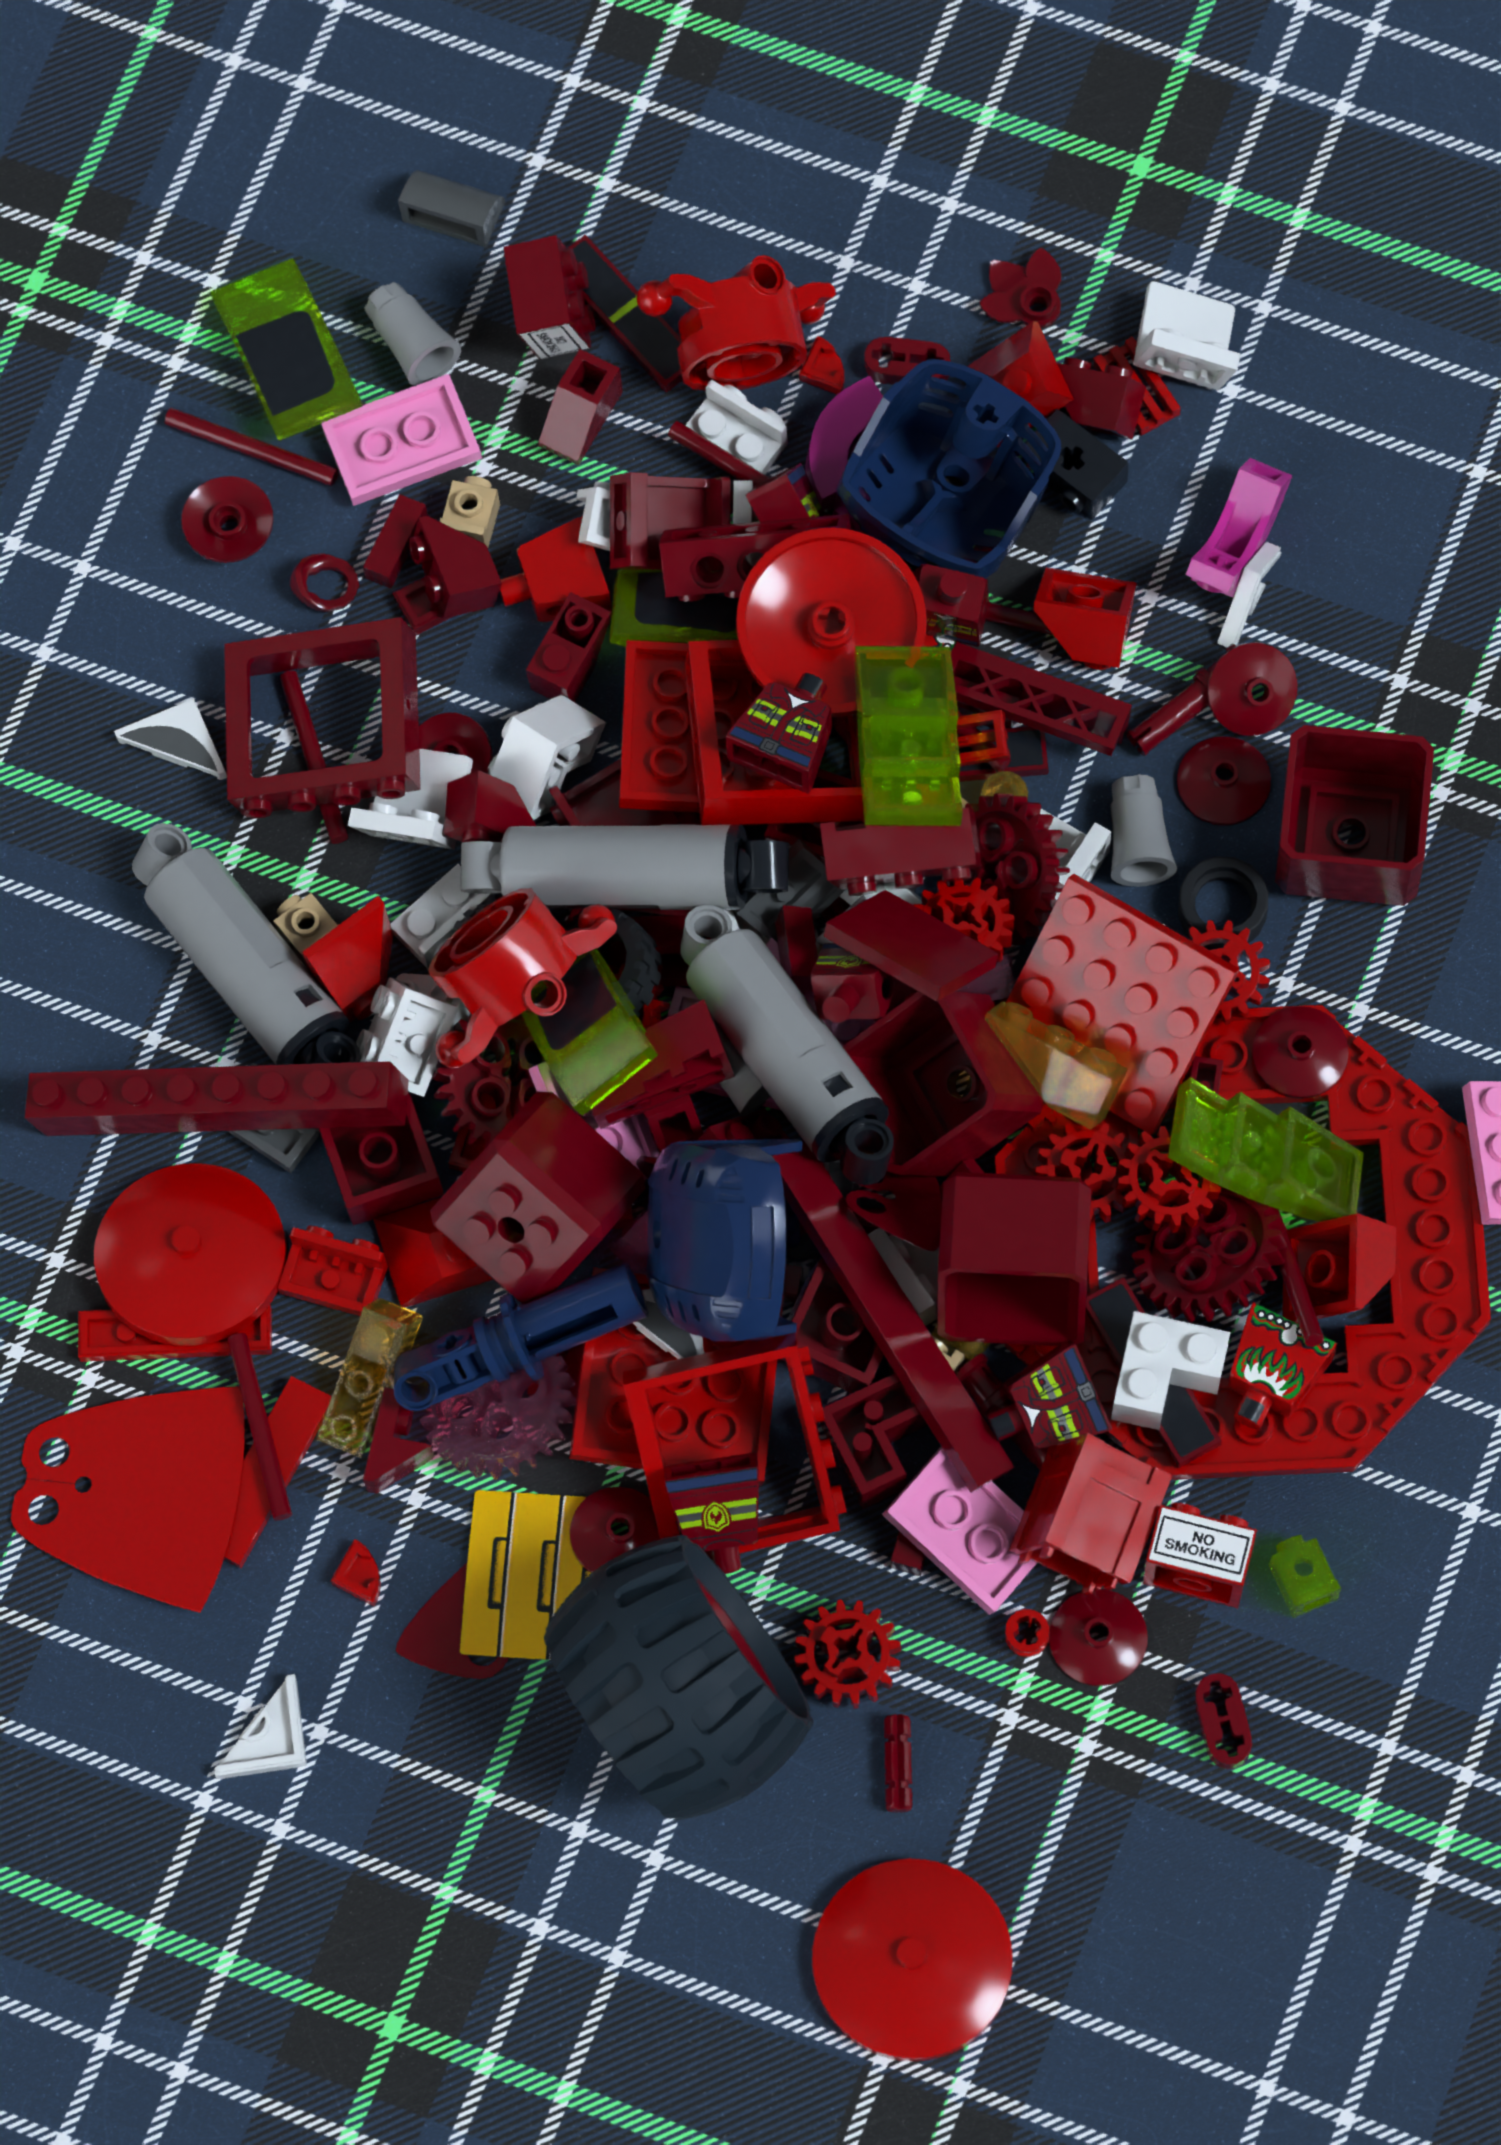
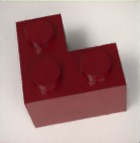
M896 1373L823 1407L825 1421L820 1422V1426L826 1438H830L832 1449L862 1508L865 1509L902 1491L907 1486L906 1472L891 1443L928 1426Z

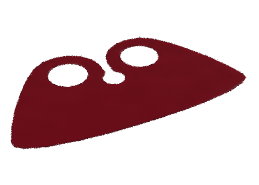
M887 1171L881 1183L861 1186L876 1191L885 1190L892 1192L896 1196L895 1199H887L878 1193L864 1190L851 1191L847 1194L846 1202L848 1207L882 1230L930 1252L936 1251L940 1246L942 1199L936 1176L900 1175ZM860 1197L875 1199L885 1206L886 1211L882 1214L867 1212L857 1205L856 1200Z
M466 1563L427 1601L411 1620L397 1642L396 1652L400 1656L432 1670L464 1678L483 1679L492 1677L502 1670L509 1657H497L490 1665L479 1666L474 1664L468 1655L460 1653L467 1572Z

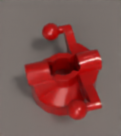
M761 255L753 259L731 278L712 283L690 274H671L663 282L658 280L645 282L637 292V304L643 313L653 317L663 315L669 310L673 303V296H679L689 305L693 306V308L681 316L679 321L682 343L677 348L683 383L692 389L706 391L708 383L714 380L722 386L729 384L738 390L781 379L797 370L807 360V349L801 324L810 325L817 323L825 313V303L836 295V290L832 284L823 282H811L796 288L793 283L785 279V273L778 261L770 256Z
M522 888L497 899L464 923L439 949L428 969L430 976L447 997L460 998L472 1014L467 1025L466 1034L455 1030L448 1031L440 1036L435 1048L439 1062L449 1068H459L471 1062L486 1049L498 1026L505 1024L525 1010L540 1016H551L559 1012L564 1006L567 997L566 987L561 978L575 962L577 956L600 947L617 931V924L611 910L600 904L590 905L580 913L578 928L566 931L552 916L549 909L532 888ZM542 980L547 984V993L542 1001L534 1004L531 997L536 992L538 982Z

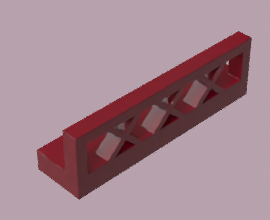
M956 642L936 688V693L987 712L1002 709L1005 713V718L1109 756H1112L1117 743L1121 744L1128 729L1132 705L959 642ZM956 676L978 685L966 688L951 681ZM996 690L1021 699L1010 704L1000 700Z

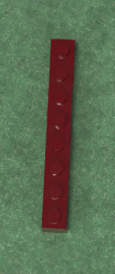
M390 1061L29 1073L25 1119L45 1136L405 1126L409 1080Z

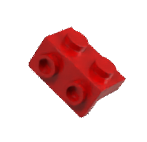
M307 1226L306 1230L293 1227L290 1234L292 1246L277 1287L279 1293L371 1319L388 1269L385 1255L379 1251L380 1247L363 1239L355 1238L352 1239L351 1243L334 1239L332 1232L317 1226Z

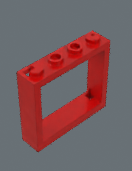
M738 640L688 641L684 673L701 825L850 822L872 818L875 802H882V775L874 774L873 768H865L862 712L844 716L853 787L812 788L809 794L798 789L724 791L711 679L753 678L742 658Z
M796 1333L623 1372V1386L660 1539L679 1536L682 1533L665 1487L664 1466L666 1465L647 1389L786 1358L820 1506L758 1520L757 1542L739 1546V1552H749L841 1531L838 1514L847 1512L841 1484L831 1486L827 1469L836 1467L830 1438L820 1440L817 1422L825 1421L819 1392L809 1393L806 1376L814 1374L809 1347L799 1348ZM705 1551L707 1556L710 1558V1552Z

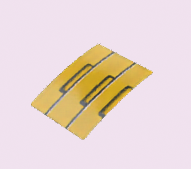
M486 1490L475 1491L460 1643L461 1654L551 1660L549 1649L544 1641L545 1629L564 1600L591 1574L576 1559L569 1538L572 1517L577 1507L587 1497Z

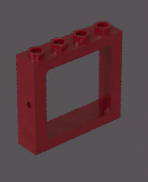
M402 617L224 644L227 800L243 816L265 818L270 816L272 811L286 809L295 812H307L314 810L316 805L328 803L349 806L359 803L362 798L376 796L383 799H398L403 797L405 792L421 790L416 634ZM380 657L383 752L378 760L260 778L252 776L250 676Z

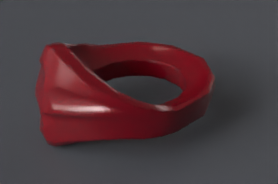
M312 554L302 558L294 567L290 578V587L296 597L308 607L320 612H332L344 609L355 599L359 588V581L356 570L347 561L328 554ZM323 570L337 571L347 580L348 589L338 599H321L315 593L308 592V576L316 575Z

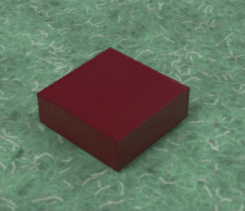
M425 577L393 593L396 604L416 636L452 618L443 619L437 603L430 602L426 593Z

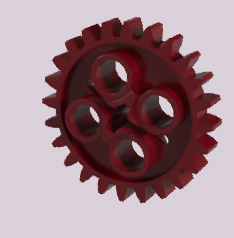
M995 793L994 796H980L978 804L967 803L965 808L969 807L975 812L982 869L970 871L971 878L963 880L964 885L971 886L977 877L981 879L982 890L986 891L995 885L998 888V900L1008 898L1010 902L1009 914L1014 915L1012 945L1023 946L1026 945V938L1039 937L1040 930L1038 926L1045 925L1049 917L1048 911H1052L1057 901L1055 899L1056 893H1061L1064 887L1059 882V878L1070 873V868L1061 866L1059 859L1068 853V849L1057 848L1055 843L1060 839L1063 832L1062 830H1049L1054 817L1050 814H1040V803L1027 802L1026 796ZM945 882L948 887L954 886V882ZM988 917L986 922L989 923L990 931L992 932L994 924L991 918Z
M526 1011L523 1016L518 1015L505 1024L498 1026L486 1047L494 1053L496 1063H488L478 1055L471 1062L459 1068L441 1067L437 1068L433 1073L432 1079L445 1083L435 1092L434 1097L437 1099H448L449 1101L441 1115L451 1116L456 1114L459 1120L452 1130L458 1132L467 1127L471 1130L468 1144L472 1145L479 1137L486 1139V1148L511 1121L506 1116V1106L508 1103H510L511 1115L514 1117L525 1105L524 1096L533 1097L537 1092L528 1070L534 1066L528 1063L524 1051L535 1052L540 1056L542 1063L573 1053L579 1047L578 1044L571 1043L562 1049L553 1050L546 1039L541 1023L534 1020V1013ZM460 1019L453 1027L454 1031L466 1034L468 1022ZM507 1040H511L514 1043V1053L512 1057L510 1056V1048ZM510 1067V1069H509V1078H508V1077H503V1074H504V1073L508 1070V1068ZM511 1081L518 1083L510 1092ZM477 1093L489 1094L495 1101L496 1109H488L482 1106L478 1100Z
M1226 1179L1221 1187L1218 1199L1210 1200L1214 1205L1211 1213L1206 1216L1198 1212L1199 1220L1195 1227L1192 1228L1185 1220H1181L1178 1232L1172 1233L1169 1222H1162L1159 1229L1154 1231L1152 1230V1220H1145L1143 1224L1148 1230L1149 1235L1136 1237L1135 1241L1141 1250L1133 1253L1132 1258L1138 1266L1133 1270L1134 1275L1140 1282L1139 1286L1147 1299H1151L1158 1311L1166 1308L1173 1319L1183 1312L1188 1322H1193L1198 1313L1202 1312L1206 1320L1211 1322L1217 1309L1221 1308L1224 1314L1229 1317L1232 1313L1233 1303L1238 1302L1245 1308L1249 1307L1246 1295L1250 1292L1263 1296L1265 1292L1260 1282L1262 1280L1275 1281L1277 1279L1271 1266L1285 1263V1259L1279 1250L1288 1247V1242L1282 1234L1287 1230L1272 1200L1268 1201L1265 1195L1241 1186L1236 1189L1232 1180Z

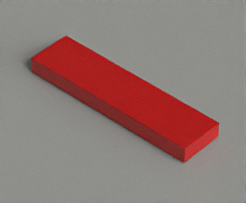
M271 1304L253 1323L238 1332L246 1333L251 1355L272 1354ZM112 1310L78 1312V1358L80 1362L232 1356L227 1338L195 1346L163 1344L136 1333L126 1326Z
M293 1376L288 1380L268 1416L286 1488L335 1402L333 1396ZM254 1443L243 1460L238 1504L224 1557L225 1561L240 1569L243 1567L272 1515Z

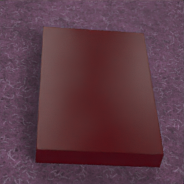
M883 890L826 922L824 937L936 1002L994 969L998 957L997 952L887 890Z

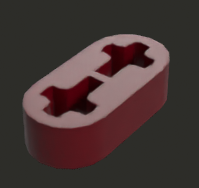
M879 337L872 340L864 353L865 370L868 376H871L875 382L894 385L895 382L899 383L916 365L926 361L928 358L951 362L949 352L939 343L895 337ZM882 353L891 354L892 361L888 363V367H879V359H881ZM932 375V377H937L945 380L949 379V376L947 375Z
M1213 1673L1204 1677L1199 1682L1195 1693V1706L1207 1753L1211 1761L1221 1768L1235 1769L1242 1766L1248 1760L1252 1749V1736L1237 1683L1230 1676L1222 1673ZM1212 1686H1219L1221 1693H1230L1231 1697L1225 1699L1224 1710L1226 1716L1218 1717L1214 1702H1205L1204 1698L1210 1695ZM1222 1726H1229L1233 1740H1242L1243 1745L1237 1747V1753L1234 1757H1229L1226 1750H1217L1216 1745L1222 1743Z

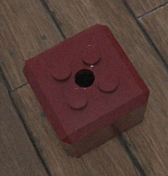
M1303 725L1292 733L1285 774L1275 883L1283 892L1289 895L1405 906L1414 899L1418 893L1425 859L1434 748L1423 736ZM1354 825L1362 830L1364 839L1358 844H1346L1340 840L1337 832L1343 826Z
M956 990L936 1002L918 991L842 1046L889 1108V1116L885 1125L890 1128L894 1136V1146L888 1172L900 1175L949 1177L963 1161L972 1158L974 1160L1042 1112L1045 1095L988 994ZM963 1071H966L972 1079V1088L965 1097L960 1096L956 1089V1080Z
M537 1091L434 1205L430 1213L432 1224L440 1233L507 1293H510L518 1303L523 1305L554 1292L606 1236L646 1187L643 1173L553 1092Z
M956 1172L943 1183L938 1266L937 1334L949 1341L1043 1346H1059L1068 1340L1076 1345L1084 1342L1091 1188L1080 1178Z

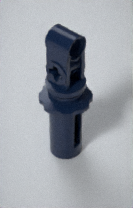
M625 1262L521 1306H518L510 1293L504 1294L499 1299L501 1313L497 1314V1316H491L489 1319L485 1316L473 1320V1326L452 1331L434 1342L400 1355L394 1365V1396L403 1408L411 1411H421L453 1396L474 1391L492 1380L501 1383L510 1378V1373H515L518 1370L524 1369L532 1380H539L541 1377H544L541 1360L544 1361L546 1358L648 1317V1307L639 1282L629 1264ZM412 1376H420L426 1379L424 1383L417 1385L410 1384L405 1380Z

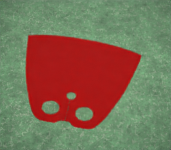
M217 1387L135 1397L65 1414L40 1424L31 1430L25 1440L21 1460L26 1468L27 1477L23 1488L14 1496L11 1511L13 1527L22 1537L39 1549L95 1578L179 1608L201 1613L220 1572L238 1504L245 1444V1415L240 1387ZM50 1438H61L69 1446L68 1459L58 1467L46 1466L40 1459V1448ZM85 1476L91 1480L92 1486L89 1491L81 1493L76 1490L75 1483L77 1479ZM42 1495L53 1497L59 1506L57 1517L45 1525L34 1523L29 1517L28 1510L30 1503Z

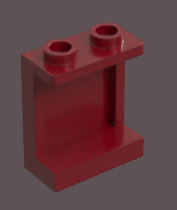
M637 472L610 476V569L662 571L659 542L664 530L730 524V514L733 511L734 499L733 492L730 489V478L648 476V473ZM706 556L700 559L701 565L708 571L717 572L724 568L721 561L716 557Z
M621 758L565 793H561L557 785L549 789L556 802L549 810L559 826H660L662 824H691L699 819L696 812L619 808Z

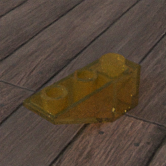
M1002 1001L988 1011L984 1019L1049 1108L1090 1130L1106 1118L1128 1068L1117 1063V1058L1113 1054L1097 1047L1090 1049L1075 1041V1036L1069 1030L1057 1025L1048 1026L1032 1017L1033 1013L1020 1004Z
M378 1298L363 1307L318 1434V1441L359 1458L363 1457L375 1430L384 1387L394 1389L395 1362L400 1355L412 1350L423 1315L382 1298Z

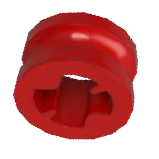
M1033 1609L1016 1611L1006 1623L1005 1639L1008 1647L1013 1653L1021 1657L1039 1655L1049 1642V1625L1046 1618ZM1029 1622V1628L1034 1623L1040 1628L1036 1632L1035 1643L1026 1645V1639H1023L1022 1643L1015 1639L1019 1634L1018 1625L1020 1623Z

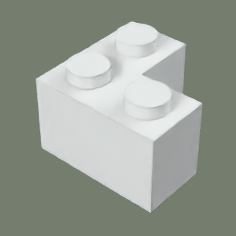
M562 694L544 703H538L535 707L519 714H514L507 720L501 733L502 738H504L499 753L488 766V774L514 785L532 819L535 820L551 812L549 808L555 804L549 789L557 785L560 790L567 772L592 760L606 722Z
M1134 1311L1111 1420L1159 1430L1169 1384L1217 1395L1231 1332Z

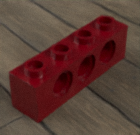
M849 514L664 530L659 547L666 597L678 596L680 601L685 602L701 600L706 597V594L724 593L726 597L739 598L744 582L754 567L746 559L748 554L753 552L765 554L784 539L807 530L818 528H844L851 530ZM706 556L716 557L721 561L724 568L717 572L708 571L703 568L700 559Z

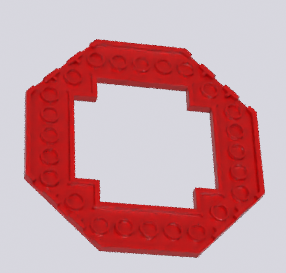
M1303 1005L1318 1009L1336 1021V1016L1323 1005ZM1294 1006L1248 1008L1249 1015L1246 1018L1241 1017L1237 1011L1231 1012L1230 1024L1228 1025L1224 1024L1221 1014H1217L1196 1056L1224 1060L1217 1106L1327 1101L1330 1147L1378 1144L1384 1223L1396 1227L1395 1274L1389 1280L1392 1323L1346 1325L1344 1327L1347 1372L1322 1374L1290 1417L1269 1409L1260 1429L1250 1428L1234 1418L1233 1415L1243 1395L1228 1387L1229 1378L1220 1379L1217 1395L1191 1389L1222 1443L1221 1446L1178 1468L1155 1429L1111 1420L1121 1371L1087 1313H1085L1084 1342L1076 1346L1112 1427V1430L1105 1432V1434L1130 1456L1172 1474L1171 1480L1354 1472L1490 1324L1491 1313L1484 1227L1480 1215L1468 1127L1464 1123H1458L1439 1107V1103L1410 1078L1408 1080L1387 1063V1059L1359 1035L1355 1037L1338 1021L1336 1022L1343 1030L1347 1039L1349 1053L1345 1072L1335 1086L1319 1096L1303 1099L1287 1097L1269 1088L1258 1075L1253 1063L1252 1049L1254 1038L1259 1027L1269 1016L1279 1010ZM1298 1040L1292 1045L1293 1049L1299 1053H1305L1310 1049V1045L1304 1040ZM1192 1064L1169 1108H1186ZM1065 1085L1056 1096L1053 1095L1043 1105L1042 1112L1027 1122V1126L1010 1144L1007 1143L995 1156V1173L1035 1176V1167L1044 1165L1037 1160L1039 1149L1051 1150L1047 1143L1048 1136L1054 1133L1063 1138L1064 1125L1070 1123L1075 1131L1082 1130L1084 1120H1090L1093 1131H1099L1104 1122L1108 1123V1136L1114 1138L1122 1132L1126 1135L1125 1143L1122 1147L1123 1150L1126 1149L1129 1143L1139 1146L1138 1127ZM1088 1145L1076 1146L1070 1150L1075 1151ZM1108 1152L1105 1153L1106 1157H1112ZM1092 1161L1090 1166L1086 1167L1083 1173H1080L1083 1182L1092 1173ZM1093 1215L1089 1230L1086 1297L1099 1290L1095 1215ZM1005 1344V1347L1027 1366L1057 1347Z

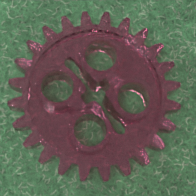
M556 1354L546 1358L544 1361L541 1360L544 1377H541L539 1380H532L527 1372L522 1369L515 1373H510V1378L501 1383L492 1380L474 1391L456 1395L424 1409V1412L429 1414L420 1419L424 1428L427 1431H431L426 1436L427 1440L434 1448L439 1447L437 1453L445 1462L452 1459V1464L458 1472H463L469 1466L470 1472L478 1479L486 1467L495 1480H499L502 1468L506 1466L514 1476H518L519 1462L524 1460L533 1469L536 1468L537 1463L534 1454L540 1451L545 1455L551 1456L553 1452L547 1444L550 1438L561 1441L565 1439V1436L558 1428L559 1423L567 1424L573 1422L572 1416L564 1409V1407L576 1404L573 1394L567 1391L575 1385L570 1374L564 1373L569 1368L562 1356L556 1357ZM529 1385H539L534 1395L529 1398H521ZM474 1406L468 1416L457 1419L458 1413L463 1408ZM506 1426H513L508 1436L503 1439H496L501 1429Z

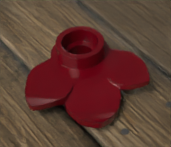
M1043 248L1036 250L1029 259L1026 268L1006 261L992 260L989 269V282L993 293L984 297L979 302V305L991 319L998 322L1012 323L1021 321L1028 325L1032 321H1036L1041 328L1047 327L1057 320L1061 312V300L1056 292L1062 278L1060 267L1053 256ZM1034 304H1042L1046 309L1041 312H1035L1030 307Z

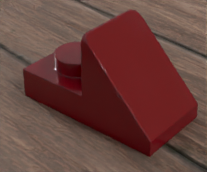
M384 1387L363 1477L367 1492L376 1494L423 1466L435 1456L430 1444L400 1438L401 1435L408 1436L410 1432L413 1411L403 1408L396 1401L394 1389Z

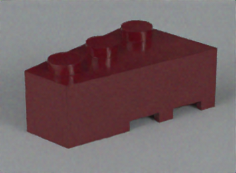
M969 807L908 814V817L880 821L879 817L863 819V824L835 828V822L820 823L827 881L841 890L848 889L849 896L873 894L877 892L876 885L895 882L896 889L920 887L924 885L923 878L942 875L943 882L967 880L971 878L970 871L982 869L975 812Z
M705 999L611 1047L596 1049L586 1054L583 1061L575 1064L592 1113L600 1129L735 1077Z

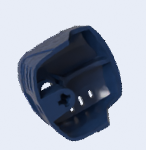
M926 360L916 365L899 383L895 382L882 397L861 435L835 490L849 514L860 525L861 530L886 544L909 563L917 567L921 564H930L986 579L998 570L1001 562L1008 555L1022 533L1026 523L1030 522L1048 485L1049 477L1059 459L1061 440L1055 429L1036 408L986 374L965 365L946 360ZM941 374L955 377L964 381L966 385L932 377V375ZM933 388L951 392L957 395L960 400L925 390ZM925 402L940 405L950 409L953 414L919 404ZM1028 423L1033 425L1039 431V433L1047 442L1048 448L1040 440L1036 433L1029 427ZM1021 437L1026 439L1032 445V447L1040 456L1041 462L1029 449V447L1022 441ZM1002 441L995 457L989 456L988 454ZM1014 451L1018 452L1033 470L1034 476L1015 455ZM944 477H956L962 482L963 486H953Z
M794 1139L677 1141L662 1150L647 1183L649 1185L647 1271H645V1275L659 1311L671 1324L693 1335L709 1338L711 1341L765 1340L770 1337L796 1333L797 1323L779 1316L785 1276L786 1215L780 1166L772 1155L802 1151V1141Z

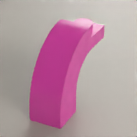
M871 376L852 384L836 395L822 411L811 436L805 462V472L823 511L825 509L827 511L834 509L832 515L849 514L835 489L848 463V458L853 453L883 397ZM849 514L851 530L863 531Z
M1249 458L1239 468L1217 525L1206 544L1192 557L1186 576L1191 577L1192 581L1207 591L1223 593L1234 598L1244 568L1264 545L1293 475Z

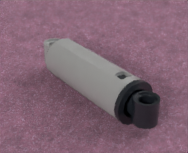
M161 823L151 827L132 862V870L136 878L147 885L144 894L147 906L274 1064L359 1062L361 1059L360 1049L346 1035L350 1027L349 1019L217 856L207 848L199 847L192 849L188 835L172 824Z
M743 824L511 826L506 829L502 842L471 841L461 844L462 892L477 894L502 893L504 896L518 889L532 888L548 909H584L590 905L600 904L608 909L660 908L661 910H692L701 905H714L723 910H741L747 901L748 892H788L789 843L772 840L748 841Z
M701 905L692 909L685 919L680 948L683 960L689 965L686 973L689 988L699 1001L705 999L712 1019L815 1157L823 1163L840 1160V1168L844 1176L856 1184L871 1185L879 1182L884 1178L888 1170L894 1146V1136L890 1128L885 1125L889 1116L888 1106L759 935L750 929L732 931V921L729 915L723 909L714 905ZM701 936L709 937L712 939H704ZM860 1150H869L874 1154H865Z

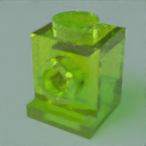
M1296 1535L1275 1546L1277 1554L1271 1556L1269 1567L1293 1618L1338 1600L1341 1587L1337 1579L1335 1580L1316 1538L1305 1542L1302 1535ZM1301 1562H1307L1311 1565L1313 1572L1308 1576H1301L1296 1573L1294 1566Z

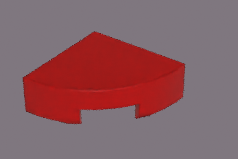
M816 336L807 355V360L799 372V381L838 395L844 390L845 373L842 361L831 343L820 336Z
M354 1539L330 1581L332 1585L375 1607L381 1589L380 1572L370 1551L360 1541Z

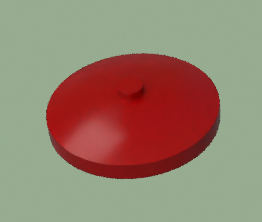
M844 528L807 530L788 537L773 546L759 559L745 580L738 601L736 617L737 639L741 655L757 683L763 689L768 683L777 682L794 690L802 674H813L822 679L827 685V690L820 701L831 707L832 717H844L861 713L860 672L912 673L923 649L927 625L926 607L921 588L915 575L904 560L890 547L874 537Z
M188 1163L165 1167L145 1175L131 1184L108 1208L98 1228L94 1246L96 1277L101 1292L113 1313L136 1333L153 1341L175 1346H195L213 1343L228 1338L248 1327L268 1308L275 1298L287 1261V1242L283 1225L274 1204L264 1191L240 1173L221 1166L203 1163Z
M898 1859L884 1862L861 1872L849 1880L835 1894L825 1908L818 1923L813 1942L812 1965L815 1985L819 1998L833 2023L850 2040L865 2050L885 2058L900 2061H926L941 2058L973 2042L988 2028L999 2013L1006 1999L1012 1975L1013 1955L1009 1930L1000 1909L992 1897L981 1885L960 1870L940 1862L925 1859Z

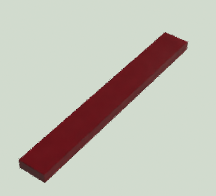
M802 1141V1151L773 1155L772 1157L780 1166L785 1199L969 1491L972 1493L1007 1474L1014 1468L1012 1462L859 1220L848 1207L845 1198L822 1162L815 1157L804 1141Z

